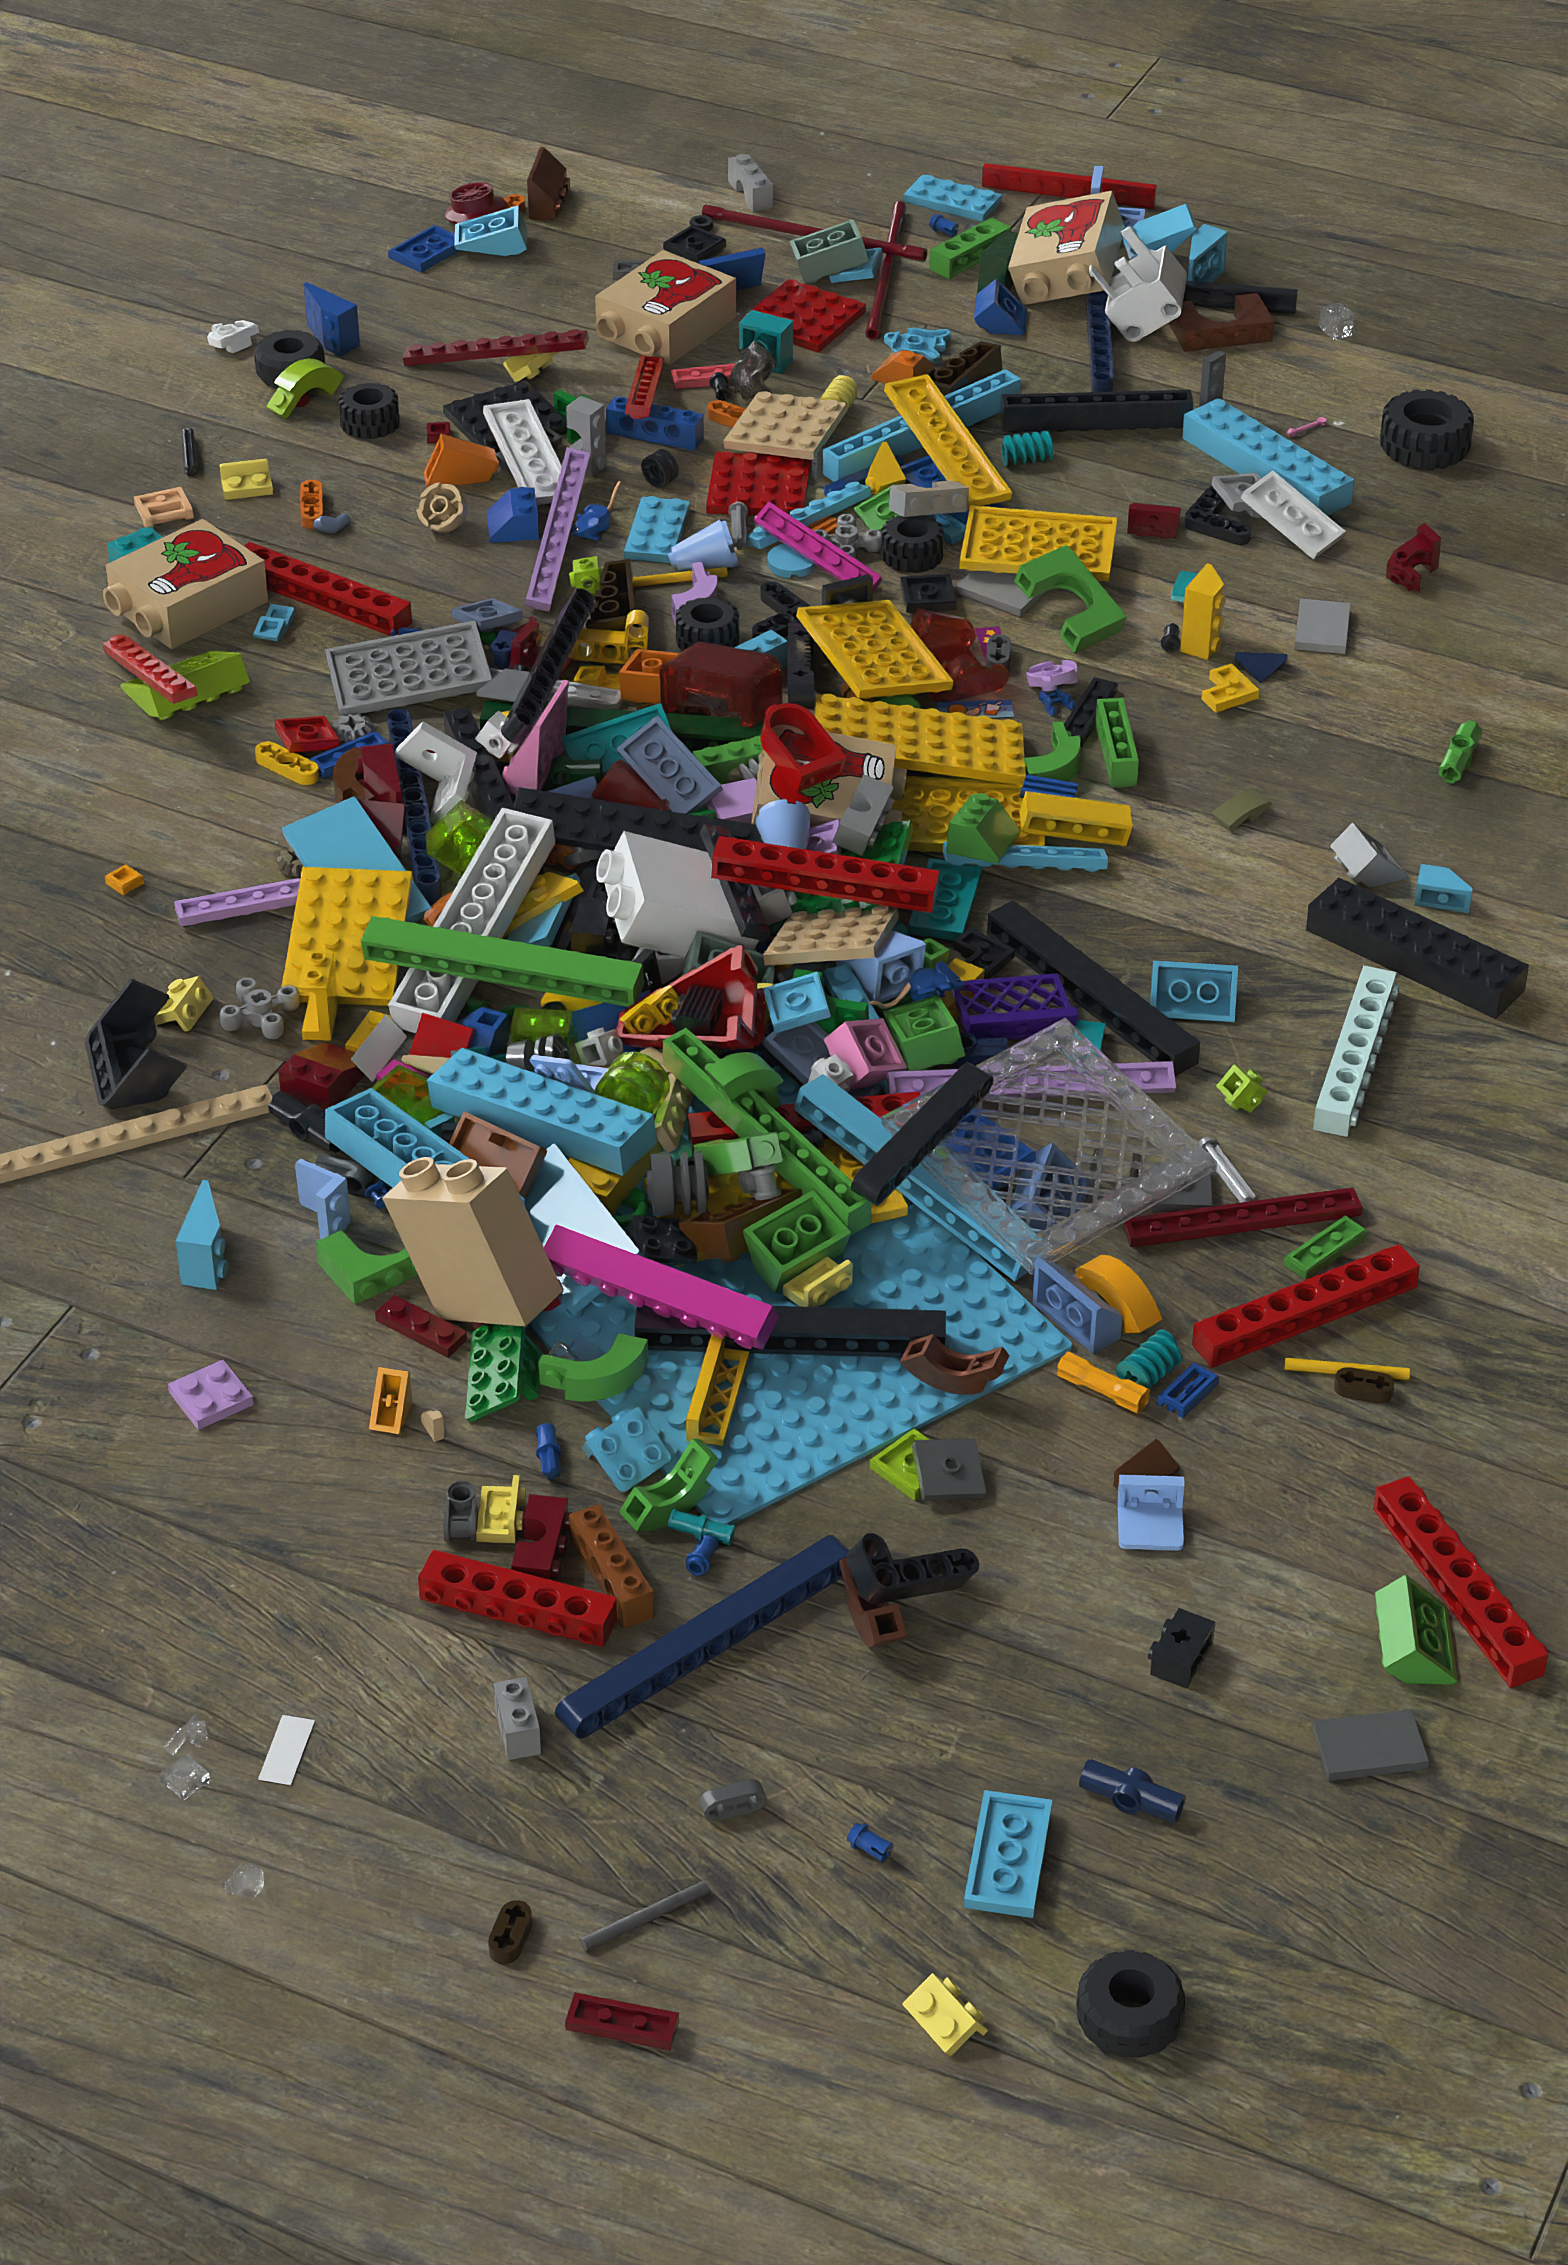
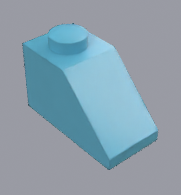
M1421 864L1414 905L1469 913L1473 888L1449 868Z

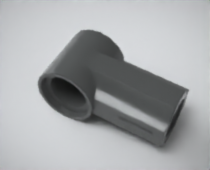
M320 1154L315 1162L317 1166L345 1177L348 1194L354 1196H362L376 1176L356 1160L350 1162Z

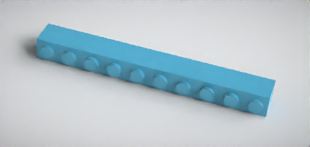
M1004 369L944 397L965 427H968L1001 412V395L1020 394L1021 378ZM900 415L823 449V475L835 482L871 466L881 443L885 441L888 443L893 455H899L900 457L923 446Z
M823 1074L799 1089L794 1110L864 1165L897 1132ZM927 1156L896 1188V1190L1014 1282L1035 1268V1260L1041 1256L1045 1245L930 1156Z

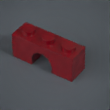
M529 1494L523 1517L525 1540L536 1542L517 1541L511 1570L553 1581L560 1578L562 1561L559 1560V1557L566 1554L568 1538L565 1536V1533L570 1531L569 1514L573 1513L568 1512V1498Z

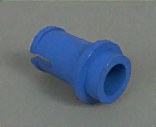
M934 214L929 222V226L932 227L933 231L939 230L950 237H954L958 232V229L955 228H959V224L945 219L942 214Z
M704 1535V1538L700 1536L694 1551L687 1555L685 1559L686 1568L691 1574L700 1576L708 1572L711 1567L710 1560L718 1548V1542L715 1538L709 1535Z
M856 1823L847 1836V1841L851 1843V1848H860L881 1863L891 1853L887 1849H893L892 1842H888L870 1831L869 1825L866 1823L863 1825Z

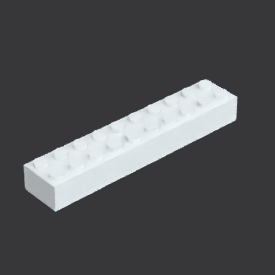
M501 808L433 927H442L449 930L470 932L472 934L502 939L555 844L553 821ZM409 968L388 1004L391 1020L400 1029L413 1033L417 1031L422 1013L455 1023L478 980Z

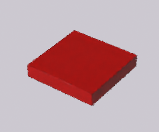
M325 716L275 720V730L289 753L331 750L340 746L341 741Z
M422 1013L409 1055L451 1058V1051L471 1048L476 1029ZM410 1066V1067H412V1068H414V1069H416V1070H418V1071H421V1072H423V1073H425V1074H428V1075H431V1076L433 1075V1074H431V1073H428V1072H425V1071L420 1070V1069H418V1068H415V1067H413V1066Z

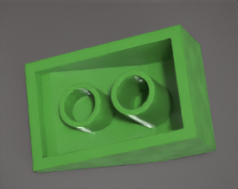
M938 995L884 1011L891 1033L909 1071L929 1070L932 1066L941 1063L951 1064L957 1061L958 1058L965 1056L958 1025Z

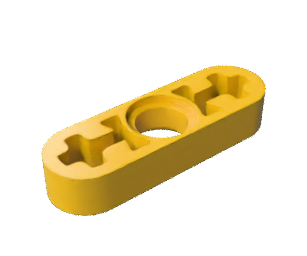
M266 741L256 745L255 756L256 762L259 765L301 785H312L319 780L318 765L314 761L295 752L289 753L287 748L274 742Z

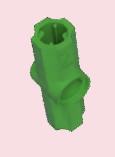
M1468 720L1466 723L1461 724L1456 735L1451 737L1450 747L1439 768V775L1444 779V782L1453 784L1455 781L1461 780L1465 769L1471 765L1472 755L1483 731L1477 722Z

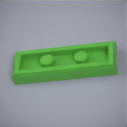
M1344 1216L1286 1255L1283 1265L1303 1279L1310 1278L1367 1238V1230L1347 1216Z

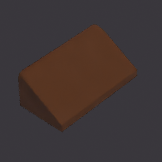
M1155 1439L1115 1470L1113 1486L1118 1489L1119 1475L1173 1476L1180 1470V1467L1163 1444Z

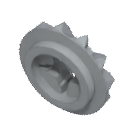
M349 713L348 716L341 715L338 720H334L332 728L340 741L348 743L372 733L373 722H370L367 716L362 717L360 713L357 715Z

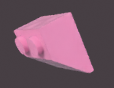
M883 1018L844 1022L823 1039L830 1056L836 1054L841 1061L847 1063L853 1074L849 1086L850 1089L869 1087L887 1079L888 1072L904 1071L907 1069Z

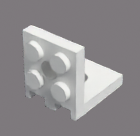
M422 721L396 748L394 756L439 781L429 816L430 822L438 825L444 818L449 819L458 805L462 806L469 795L467 787L474 777L472 769L477 752ZM426 750H432V751H434L435 753H430V752H428V751H426Z

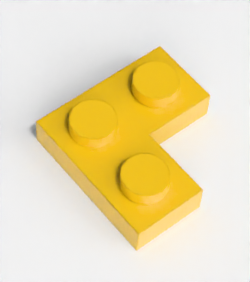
M1231 663L1210 670L1209 679L1216 686L1203 690L1201 700L1216 713L1259 699L1260 690Z

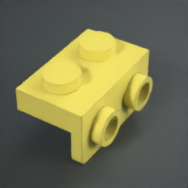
M559 352L511 356L503 365L515 382L525 377L530 380L540 373L539 367L544 369L553 363L552 357Z
M200 976L185 980L180 978L169 985V991L166 994H169L170 999L154 1017L155 1025L176 1020L184 1032L190 1031L213 1000V995Z
M825 1257L784 1284L783 1295L798 1306H821L828 1299L840 1291L846 1290L852 1284L853 1263L846 1260L838 1265L829 1257Z
M513 1475L512 1487L482 1486L476 1530L477 1542H516L517 1530H523L524 1515L523 1511H519V1506L525 1507L526 1487H520V1475Z
M932 1973L902 2004L941 2049L949 2056H952L976 2031L984 2036L989 2030L981 2022L984 2018L981 2011L970 2001L965 2004L959 1998L963 1993L962 1990L949 1977L943 1981Z

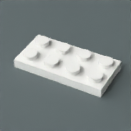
M1271 471L1246 489L1241 496L1245 503L1313 560L1342 539L1346 532L1274 471Z

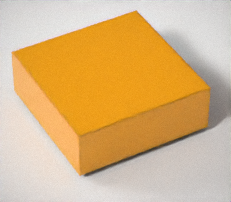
M125 864L106 875L105 883L120 894L125 895L144 884V877Z

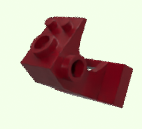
M1426 523L1417 527V535L1393 551L1387 562L1386 578L1395 584L1405 586L1408 591L1414 590L1419 592L1421 575L1413 568L1422 564L1430 573L1439 568L1441 537Z

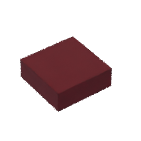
M450 422L426 423L427 443H437L441 434L451 436Z

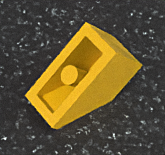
M886 441L881 443L870 466L868 476L865 479V484L870 486L873 496L889 488L891 485H903L906 481Z

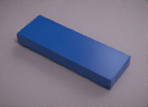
M374 731L314 756L309 760L317 763L319 776L325 779L333 775L336 762L350 749L356 746L360 749L362 746L390 743L378 732Z

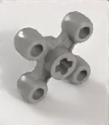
M842 514L838 517L835 534H828L825 530L821 529L814 530V532L855 559L860 547H864L869 552L881 550L882 532L871 529L865 534H858L856 519L851 514Z
M242 978L236 984V995L238 1000L244 1003V1005L241 1007L236 1005L224 1006L220 1011V1023L226 1031H236L240 1029L243 1022L249 1021L252 1026L261 1027L262 1033L266 1038L278 1039L284 1033V1021L282 1016L275 1012L280 1009L286 1012L296 1010L300 1004L299 991L294 986L286 985L281 987L276 995L271 996V993L259 989L257 982L253 978Z

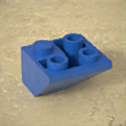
M481 1007L457 1022L458 1024L476 1029L471 1048L478 1046L486 1047L487 1057L498 1055L509 1041L508 1014Z

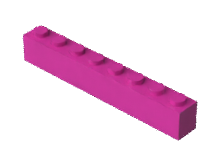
M557 1224L554 1226L544 1246L556 1276L562 1277L565 1274L572 1277L576 1283L588 1287L591 1284L599 1287V1290L608 1296L615 1297L617 1294L625 1297L634 1306H649L653 1308L655 1313L663 1317L675 1316L680 1318V1321L689 1327L697 1328V1326L706 1328L713 1336L721 1339L725 1336L735 1339L734 1341L738 1345L747 1349H751L753 1346L763 1350L779 1318L772 1305Z

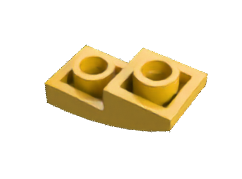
M668 985L642 1000L619 1019L630 1034L648 1035L659 1024L666 1026L671 1021L673 1010L678 1009L679 996L672 986Z

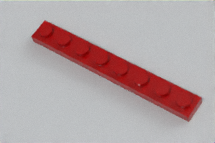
M984 163L982 169V187L1066 198H1076L1090 195L1092 176ZM1103 178L1102 192L1112 191L1117 204L1154 209L1157 185Z
M641 355L625 409V414L630 415L631 418L644 419L649 417L662 373L664 358Z
M115 635L109 639L110 641L102 643L104 652L173 704L198 696L194 684L126 635Z

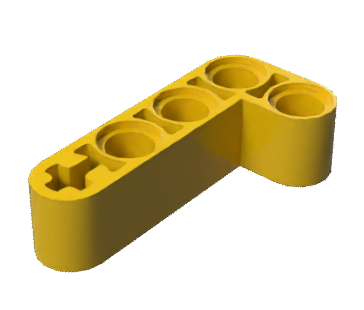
M642 610L631 611L626 618L625 631L582 628L568 658L579 661L626 664L636 651L632 650L631 647L647 650L648 615ZM633 624H640L642 627L636 628V627H633L632 625H633ZM580 643H588L589 646L585 647L580 645ZM606 645H613L615 648L610 649Z

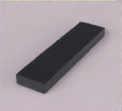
M1094 677L1064 723L1066 731H1070L1071 736L1080 737V747L1084 745L1096 726L1097 699L1113 698L1118 690V683Z

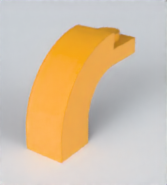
M1101 1254L1075 1269L1076 1274L1074 1275L1081 1283L1101 1295L1112 1308L1118 1310L1120 1315L1123 1316L1122 1333H1141L1163 1320L1157 1304L1146 1285L1130 1267L1119 1259Z

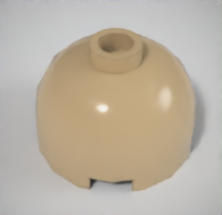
M438 482L427 487L421 493L420 497L422 499L419 509L417 508L419 520L426 527L438 533H449L458 529L463 524L467 516V502L464 495L454 485Z

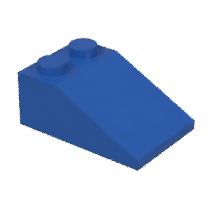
M308 282L304 283L307 325L321 342L323 348L338 356H343L360 346L357 305Z

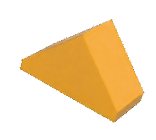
M378 1367L369 1424L370 1430L401 1434L413 1403L409 1371Z

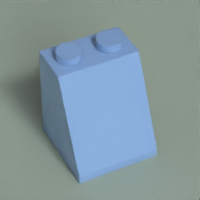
M891 930L875 958L837 960L836 966L849 963L869 1001L881 1003L897 997L908 983L910 976L917 969L923 968L926 944L921 940Z

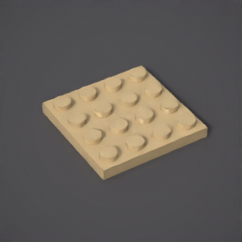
M767 391L758 392L724 439V449L814 460L846 414L847 403L836 400H820L813 397H796L790 394H771Z
M879 905L873 907L871 911H862L860 907H852L846 909L843 913H834L832 909L819 911L818 914H807L805 911L795 912L788 917L763 954L765 966L875 958L899 919L898 908H888V906Z

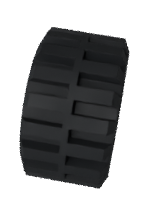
M380 383L356 384V386H351L344 390L339 396L340 425L342 430L346 431V434L353 435L355 438L377 439L393 433L399 427L398 395L393 388L381 385Z
M927 515L894 516L892 519H888L882 527V560L886 562L887 566L893 567L894 570L906 573L925 572L928 569L935 568L943 559L944 529L941 523L936 522V519Z
M695 598V600H689L686 604H682L679 610L676 611V642L678 648H681L683 653H688L689 656H696L700 659H712L738 646L739 612L730 602L722 601L720 598Z

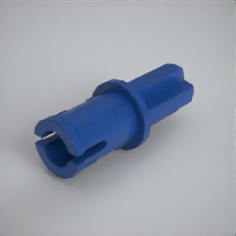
M544 1423L536 1428L538 1440L536 1456L541 1462L542 1475L546 1476L548 1480H553L554 1477H559L561 1474L559 1462L561 1447L557 1444L555 1426Z

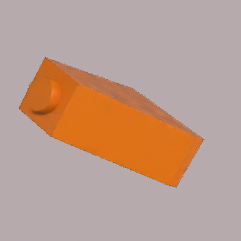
M441 434L424 471L426 486L429 487L438 482L449 485L489 482L492 474H495L498 470L499 460L493 448Z

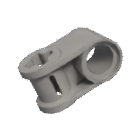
M776 1164L739 1171L738 1179L743 1192L755 1197L756 1200L771 1199L781 1195V1189L777 1187L774 1174Z

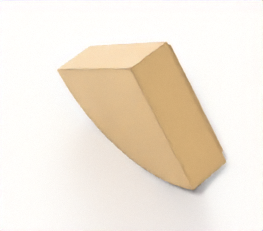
M429 1410L422 1413L421 1423L433 1441L436 1442L444 1439V1416L441 1412Z

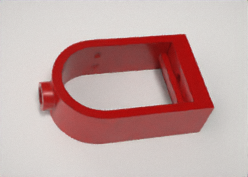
M793 703L771 705L765 711V720L760 736L761 745L797 793L842 775L847 757L808 709ZM777 725H791L800 729L821 754L822 758L800 766L772 728Z

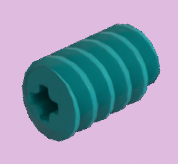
M1042 431L1041 434L1033 432L1031 436L1029 433H1024L1022 437L1019 434H1015L1013 438L1010 435H1006L1003 438L1001 455L1004 466L1008 465L1009 459L1012 460L1013 465H1017L1018 458H1021L1022 463L1026 464L1027 457H1030L1031 462L1035 463L1037 455H1039L1041 462L1045 461L1046 454H1048L1051 461L1053 460L1054 446L1048 431Z
M1163 1329L1158 1330L1155 1335L1151 1336L1116 1366L1117 1377L1132 1380L1150 1389L1159 1379L1164 1378L1167 1372H1171L1175 1366L1182 1362V1353L1175 1338L1169 1332Z

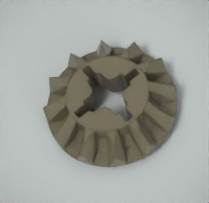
M289 846L288 850L280 851V856L276 858L278 870L288 876L301 877L302 867L304 866L291 846Z

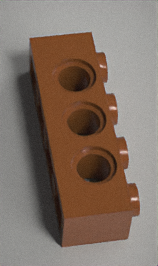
M597 1504L569 1514L570 1541L601 1592L617 1597V1616L623 1628L654 1618L653 1590L600 1505Z

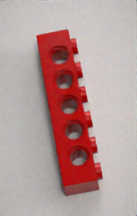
M434 1549L418 1576L419 1596L422 1600L456 1608L463 1612L479 1614L494 1620L513 1623L524 1628L547 1632L554 1636L581 1641L585 1644L604 1647L618 1619L617 1597Z

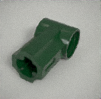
M566 755L556 756L551 762L549 783L552 787L559 788L592 776L595 777L596 783H602L601 759L572 760Z

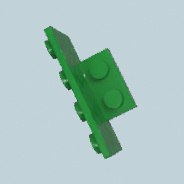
M489 1323L478 1327L472 1332L465 1419L469 1423L518 1402L521 1393L528 1401L539 1397L538 1362L542 1356V1351L525 1334L526 1326Z

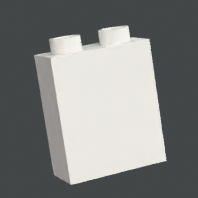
M624 831L614 851L605 850L601 854L596 876L599 882L605 884L608 895L607 914L609 917L615 918L622 943L685 958L697 931L736 945H743L750 950H754L759 941L741 937L719 879L711 878L712 862L708 852Z

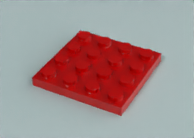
M788 279L752 310L793 320V345L819 353L866 312V304L853 298L837 295L835 292H828L818 289L816 286H809L797 280Z
M715 452L706 502V514L729 515V507L735 502H742L747 506V516H757L768 502H771L789 515L794 509L804 508L811 460L770 454H755L753 452Z

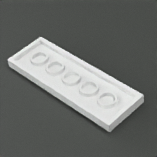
M530 400L485 405L483 414L518 488H535L536 505L552 503L562 466Z

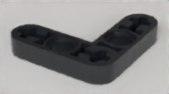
M1213 486L1207 488L1185 513L1184 526L1190 531L1235 545H1245L1251 540L1252 529L1248 524L1217 515L1225 507L1226 503Z
M770 581L763 583L760 587V599L778 614L753 625L752 639L769 630H773L783 638L787 637L788 623H801L796 616L798 607H809L810 605L778 582Z

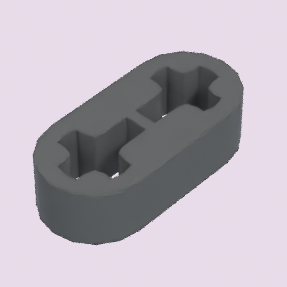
M997 634L989 638L986 654V669L988 671L1003 673L1008 670L1011 653V639L1008 636Z
M750 1779L710 1789L700 1797L699 1803L707 1820L720 1821L755 1812L764 1806L767 1798L761 1783L758 1780Z

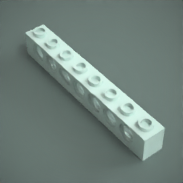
M1363 965L1316 1105L1313 1130L1347 1137L1350 1127H1356L1359 1117V1109L1357 1107L1362 1108L1365 1098V1091L1363 1089L1368 1090L1371 1079L1369 1071L1374 1072L1377 1055L1374 1053H1380L1383 1037L1380 1035H1386L1389 1021L1386 1017L1391 1018L1394 1008L1392 1000L1397 1001L1400 984L1395 983L1397 972Z

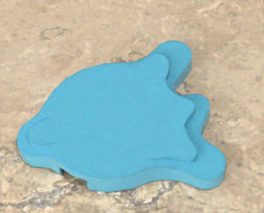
M908 328V333L900 335L899 331L886 333L884 343L894 353L901 350L912 351L915 354L924 356L932 364H937L940 362V354L938 352L946 350L945 342L950 340L951 332L948 329L926 330L922 328Z

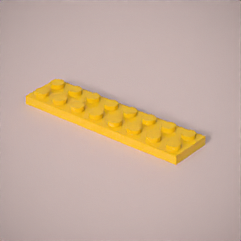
M928 374L885 383L884 392L946 480H954L969 487L967 510L970 509V505L985 506L1011 500L1012 491Z

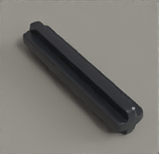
M191 428L188 430L183 429L181 431L184 472L186 475H195L198 471L194 430Z

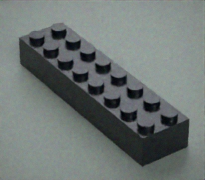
M1337 878L1308 906L1306 931L1494 1019H1497L1525 992L1529 970L1528 964L1356 886L1349 881Z

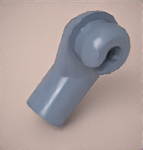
M346 513L341 514L337 518L320 516L314 521L313 525L318 532L335 534L350 524L351 519Z

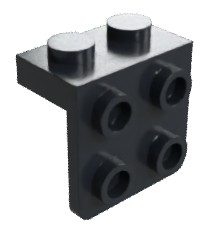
M631 1215L629 1226L625 1233L645 1258L659 1263L693 1265L697 1262L698 1255L695 1244L679 1227V1223L687 1219Z

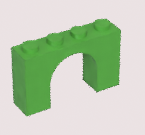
M1064 545L1020 565L1014 582L1028 599L1050 589L1062 588L1074 592L1086 604V611L1065 620L1059 634L1073 653L1081 651L1121 631L1127 618L1123 609L1115 603L1107 590L1100 585L1092 572L1085 567L1077 554L1068 545Z
M342 1230L316 1241L318 1265L354 1305L418 1276L406 1248L391 1255H371L360 1250Z

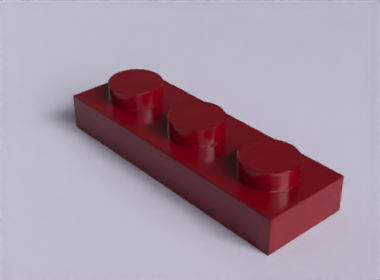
M393 1295L375 1312L377 1322L447 1358L467 1341V1331L396 1295Z
M574 1992L565 2020V2030L671 2051L679 2025V2012Z

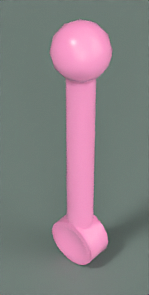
M1319 417L1317 421L1297 429L1290 428L1287 435L1292 438L1297 433L1315 426H1325L1327 419Z

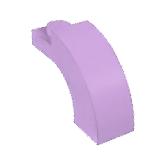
M702 562L692 563L693 588L684 593L672 595V617L675 627L676 611L679 610L682 604H686L689 600H695V598H717V576L710 575L709 571L705 572Z

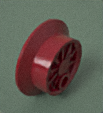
M486 182L468 183L454 189L450 193L451 206L446 209L445 218L449 222L457 224L501 211L505 208L506 203L504 198L494 195L491 184Z

